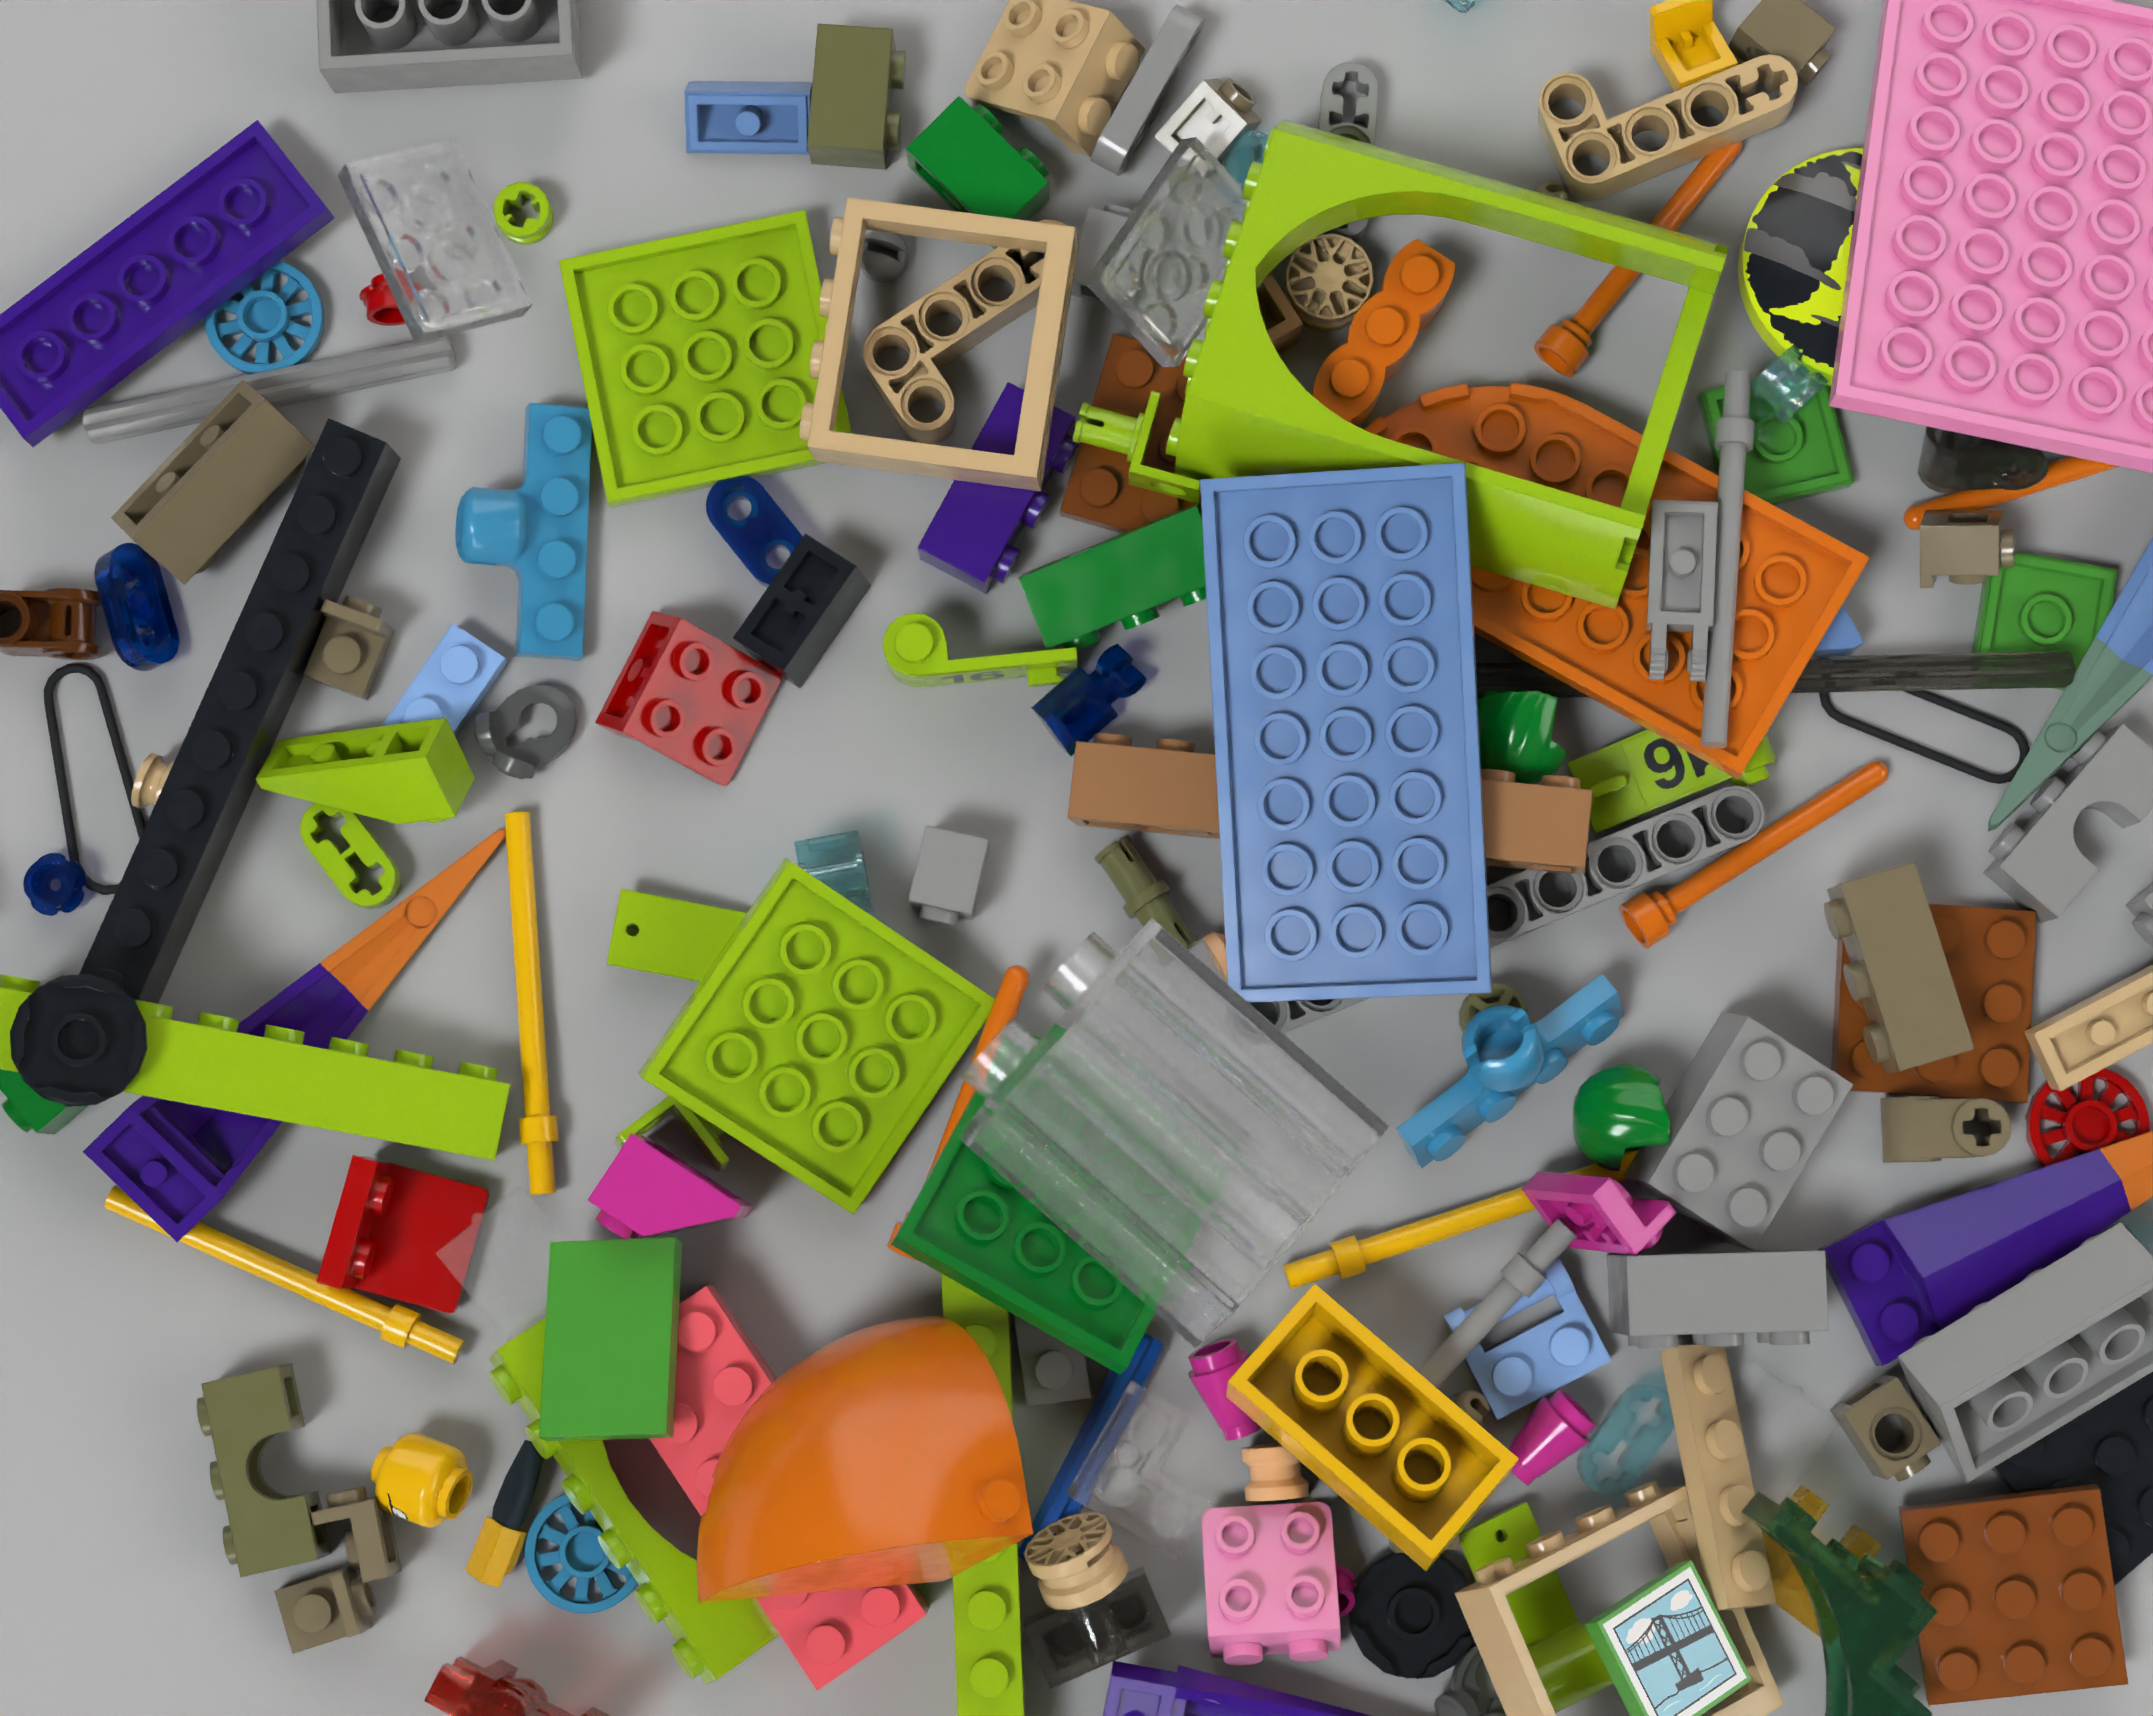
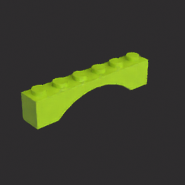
M545 1317L494 1352L489 1359L495 1368L489 1372L490 1379L503 1400L508 1405H512L517 1401L531 1423L525 1427V1430L539 1454L546 1460L554 1456L566 1474L567 1478L561 1481V1484L571 1503L581 1514L590 1510L604 1531L598 1536V1541L609 1560L618 1569L626 1565L640 1587L634 1591V1594L645 1614L655 1624L663 1620L677 1641L671 1646V1651L680 1667L691 1679L699 1675L705 1685L714 1682L780 1634L756 1598L699 1603L697 1560L679 1551L657 1533L629 1501L610 1466L603 1440L545 1441L539 1438Z

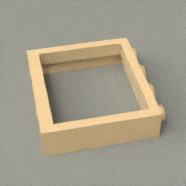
M847 197L844 218L835 216L830 234V254L838 255L834 279H824L820 296V316L828 317L824 341H814L810 358V377L818 379L814 403L805 402L800 421V439L808 441L807 448L814 460L1041 492L1079 248L1076 228L1073 226ZM866 230L1045 253L1014 455L834 431Z
M1655 1480L1633 1488L1624 1494L1627 1505L1613 1511L1611 1505H1606L1577 1517L1574 1521L1578 1530L1566 1536H1563L1561 1530L1528 1542L1524 1545L1528 1554L1526 1557L1514 1563L1510 1556L1487 1563L1474 1571L1477 1582L1454 1593L1506 1716H1556L1506 1599L1507 1594L1646 1522H1649L1668 1568L1678 1562L1692 1560L1705 1585L1686 1484L1660 1489ZM1744 1609L1718 1611L1752 1681L1701 1716H1766L1784 1706L1785 1703Z

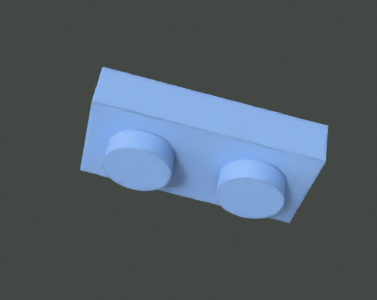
M452 623L382 726L447 718L457 738L509 661Z

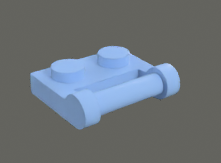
M1559 1258L1543 1273L1547 1279L1530 1298L1523 1295L1498 1323L1552 1295L1561 1311L1483 1351L1479 1343L1464 1359L1481 1394L1487 1399L1489 1409L1496 1420L1612 1361L1575 1291L1569 1274ZM1478 1305L1466 1311L1458 1307L1443 1315L1450 1334L1457 1329Z

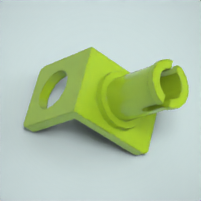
M1151 391L1145 414L1140 412L1138 418L1091 406L1090 403L1083 402L1079 412L1080 420H1077L1073 442H1083L1128 455L1127 461L1131 462L1128 476L1129 485L1195 503L1199 502L1201 496L1199 480L1144 466L1160 409V392Z
M670 1096L616 1136L615 1144L621 1150L631 1133L643 1136L670 1114H673L718 1173L725 1169L729 1162V1158L720 1148L721 1142L719 1140L726 1132Z

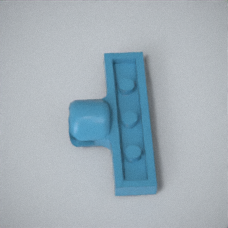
M529 403L525 408L523 479L521 487L515 490L472 487L461 497L458 505L455 539L459 557L465 563L507 566L516 572L518 579L515 656L572 661H579L583 658L592 431L588 408Z
M1601 974L1534 1024L1530 1023L1528 1014L1522 1008L1509 1005L1490 1006L1476 1013L1466 1024L1462 1035V1053L1468 1066L1466 1075L1396 1128L1406 1150L1421 1169L1433 1160L1443 1161L1452 1156L1464 1144L1465 1136L1484 1121L1492 1123L1505 1116L1516 1104L1517 1096L1536 1082L1544 1084L1558 1076L1566 1067L1568 1058L1586 1044L1594 1046L1606 1040L1618 1027L1619 1020L1624 1017L1618 991Z

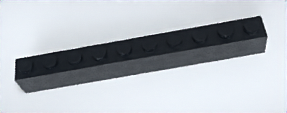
M328 418L79 975L90 974L114 982L134 1000L159 1003L257 783L256 777L271 752L304 678V672L327 617L320 611L324 599L337 603L401 460L387 442Z

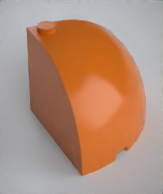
M929 1315L893 1320L860 1329L823 1346L797 1362L769 1385L746 1411L730 1435L712 1475L715 1480L709 1495L707 1511L701 1516L698 1532L696 1567L699 1603L946 1581L1032 1535L1033 1529L1022 1461L1012 1417L997 1376L986 1355L972 1336L956 1322L943 1316Z

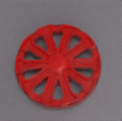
M2106 1068L2078 1082V1102L2068 1088L2062 1091L2051 1089L2046 1080L2039 1087L2035 1095L2032 1096L2025 1115L2026 1140L2033 1155L2042 1167L2072 1158L2078 1150L2079 1155L2108 1146L2112 1142L2117 1143L2150 1132L2148 1111L2139 1092L2127 1079ZM2098 1078L2104 1081L2105 1088L2098 1098L2094 1100L2093 1081ZM2050 1093L2056 1097L2066 1112L2046 1105L2045 1100ZM2117 1095H2125L2128 1100L2126 1106L2112 1111L2109 1107ZM2042 1118L2057 1123L2062 1127L2041 1133L2039 1120ZM2129 1119L2135 1122L2136 1132L2132 1134L2117 1130V1123ZM2066 1140L2058 1154L2052 1159L2046 1151V1147L2050 1144Z

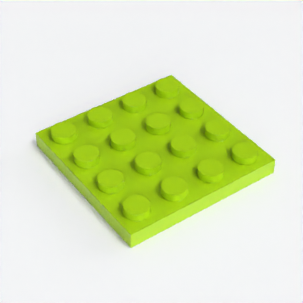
M805 210L559 260L607 503L610 508L826 463L815 461L807 448L808 441L800 439V421L805 402L814 403L818 379L810 377L812 347L815 340L824 341L828 317L820 316L822 287ZM841 385L834 431L852 433L843 387Z
M785 857L638 1074L651 1085L854 1215L987 1020L995 998Z

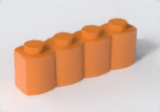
M1418 239L1404 246L1389 264L1380 291L1369 298L1357 311L1351 323L1345 344L1334 350L1321 365L1316 375L1311 395L1344 420L1360 427L1373 411L1383 383L1392 378L1406 362L1418 331L1426 327L1440 311L1453 280L1455 263Z

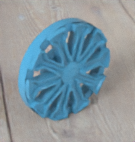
M278 261L261 274V290L254 291L249 283L240 290L244 296L241 302L228 299L204 317L206 333L211 345L219 356L237 371L250 375L303 364L319 346L324 332V305L320 295L312 282L300 270L282 261ZM281 274L288 276L286 284L275 294L276 278ZM299 291L307 292L309 297L305 301L288 305ZM225 311L236 315L237 319L219 323L217 314ZM312 315V324L309 327L290 321ZM244 333L232 348L225 347L224 341L227 337ZM284 334L304 340V343L297 351H294L284 337ZM257 342L256 360L253 363L245 362L244 357ZM273 342L283 358L281 361L270 364L271 343Z
M564 1494L546 1505L536 1516L529 1529L525 1543V1562L529 1577L538 1592L547 1601L560 1609L582 1614L607 1610L624 1600L638 1583L626 1565L618 1569L603 1551L598 1541V1536L604 1531L601 1527H597L598 1522L590 1510L585 1513L584 1525H581L572 1509L573 1504L567 1495ZM554 1513L559 1514L569 1532L565 1533L550 1526L548 1518ZM544 1538L560 1546L559 1550L541 1553L537 1550L538 1540ZM561 1563L563 1568L552 1580H545L541 1573L543 1567ZM606 1568L624 1575L626 1584L621 1588H616ZM574 1576L577 1577L575 1596L569 1599L562 1595L561 1589ZM592 1577H594L603 1594L602 1599L595 1602L588 1597Z

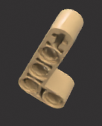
M1771 54L1758 56L1607 119L1590 82L1579 74L1565 72L1556 74L1547 80L1542 87L1538 103V122L1542 136L1560 178L1567 187V191L1579 200L1591 202L1608 197L1704 157L1723 147L1738 143L1776 127L1786 120L1792 110L1798 86V77L1792 64L1783 57ZM1764 84L1769 92L1779 89L1777 99L1770 100L1765 92L1755 94L1757 85ZM1570 99L1579 103L1583 108V112L1574 119L1564 120L1553 115L1550 108L1559 100ZM1745 103L1743 114H1739V106ZM1711 106L1718 109L1723 114L1725 120L1717 126L1706 127L1698 124L1691 114L1699 107ZM1651 130L1661 134L1666 144L1657 151L1648 152L1638 148L1632 139L1642 131ZM1591 154L1602 158L1608 167L1599 175L1586 176L1577 171L1574 163L1580 157Z
M1056 220L1039 221L1042 223L1065 225ZM997 247L874 328L867 335L863 344V360L868 377L902 429L912 440L919 443L936 444L945 440L952 433L956 424L955 400L949 385L938 370L1037 305L1044 259L1038 261V252ZM1030 270V284L1025 282L1023 274ZM994 278L1004 279L1014 287L1013 293L1007 299L1000 302L987 300L980 293L981 287L987 281ZM940 313H952L962 321L960 328L949 336L933 334L928 329V324L935 315ZM888 347H899L904 349L910 357L901 369L886 371L875 363L878 354ZM934 398L939 400L945 409L937 420L930 423H922L910 415L912 406L920 399Z

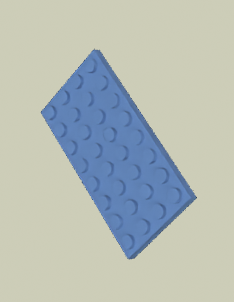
M1466 463L1201 479L1200 491L1229 1003L1491 993L1492 974Z

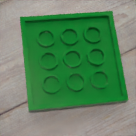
M1013 1023L1010 1032L1004 1039L969 1100L891 1245L1120 1375L1127 1369L1236 1150Z

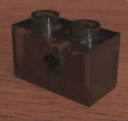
M1144 1566L1128 1572L1126 1578L1115 1590L1087 1606L1071 1610H1055L1050 1607L1024 1620V1630L1050 1689L1172 1635L1168 1621Z

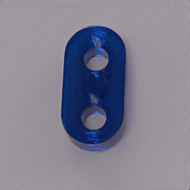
M744 475L720 480L713 485L708 493L706 512L711 524L755 580L768 588L780 571V569H775L768 565L767 557L769 553L776 548H784L791 555L803 536L764 487L750 476ZM736 500H746L751 504V512L743 520H734L728 514L730 505Z
M124 543L104 553L96 562L94 577L114 649L122 661L131 668L139 671L153 670L173 659L178 652L180 643L177 625L160 566L152 556L138 544Z

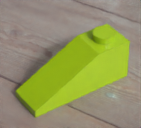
M447 718L280 739L276 742L256 777V781L261 789L395 824L423 821L438 823L449 818H455L475 779Z

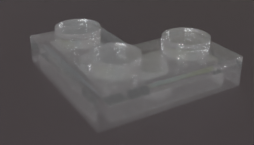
M1131 1380L1066 1494L1075 1501L1095 1512L1105 1515L1110 1521L1180 1560L1199 1527L1204 1512L1209 1509L1212 1503L1164 1475L1160 1470L1192 1415Z

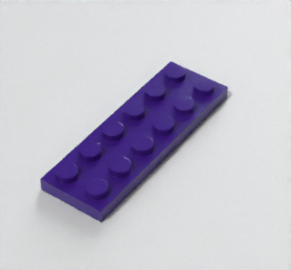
M258 120L0 314V408L22 438L32 447H35L335 219Z

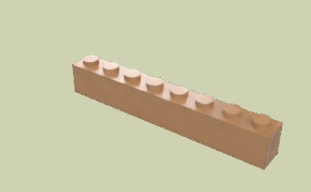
M1110 733L1094 734V743L1076 741L1068 818L1077 826L1220 839L1215 754L1195 753L1194 743L1175 739H1158L1156 749L1132 747L1131 737ZM1481 769L1486 866L1585 875L1593 790L1580 789L1581 780L1574 777L1544 775L1541 779V785L1515 783L1516 774L1513 772Z

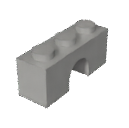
M2125 724L2116 726L2104 734L2099 730L2094 733L2071 756L2078 764L2066 778L2061 781L2057 776H2054L2031 800L2030 805L2037 811L2022 828L2015 823L2012 824L1989 849V853L1995 857V860L1983 873L2026 911H2036V919L2040 923L2059 918L2100 870L2082 855L2076 846L2074 824L2083 809L2098 810L2124 829L2141 822L2153 809V748Z

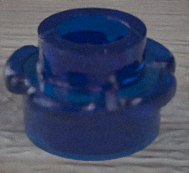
M49 853L40 857L26 872L23 880L24 892L31 900L32 907L41 914L54 916L59 911L70 913L78 908L84 900L85 893L82 891V888L87 883V876L79 862L75 860L68 861L60 853ZM54 879L61 881V888L57 891L51 889V882Z

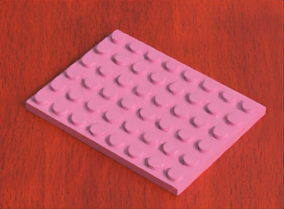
M1883 0L1829 406L2153 473V9L2112 0Z

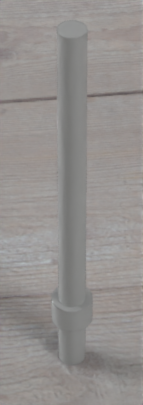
M1744 370L1726 372L1723 418L1716 421L1714 447L1720 451L1717 493L1718 515L1713 629L1708 632L1700 745L1706 748L1717 749L1727 747L1746 452L1753 450L1755 422L1749 419L1752 374Z
M1558 1218L1524 1256L1517 1252L1500 1271L1504 1276L1502 1280L1417 1372L1438 1388L1523 1295L1530 1298L1545 1282L1547 1277L1543 1273L1577 1237V1234ZM1319 1478L1310 1487V1496L1300 1498L1297 1503L1323 1502L1330 1506L1339 1495Z

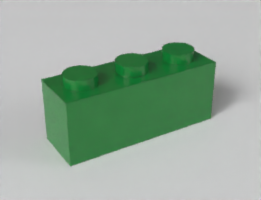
M1196 503L1023 573L1018 580L1046 648L1050 649L1062 644L1064 648L1076 647V650H1080L1101 640L1097 629L1120 620L1125 630L1137 627L1160 616L1157 605L1177 597L1181 598L1184 607L1206 599L1202 509L1200 504Z

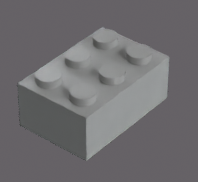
M1721 1012L1665 1105L1670 1118V1142L1664 1145L1641 1146L1623 1177L1659 1200L1669 1201L1676 1211L1726 1243L1754 1251L1853 1084L1750 1016Z
M1823 1250L1607 1255L1610 1332L1627 1335L1628 1346H1638V1348L1678 1347V1335L1692 1334L1693 1344H1702L1707 1347L1744 1346V1333H1757L1758 1343L1799 1345L1810 1344L1809 1331H1829L1826 1256Z

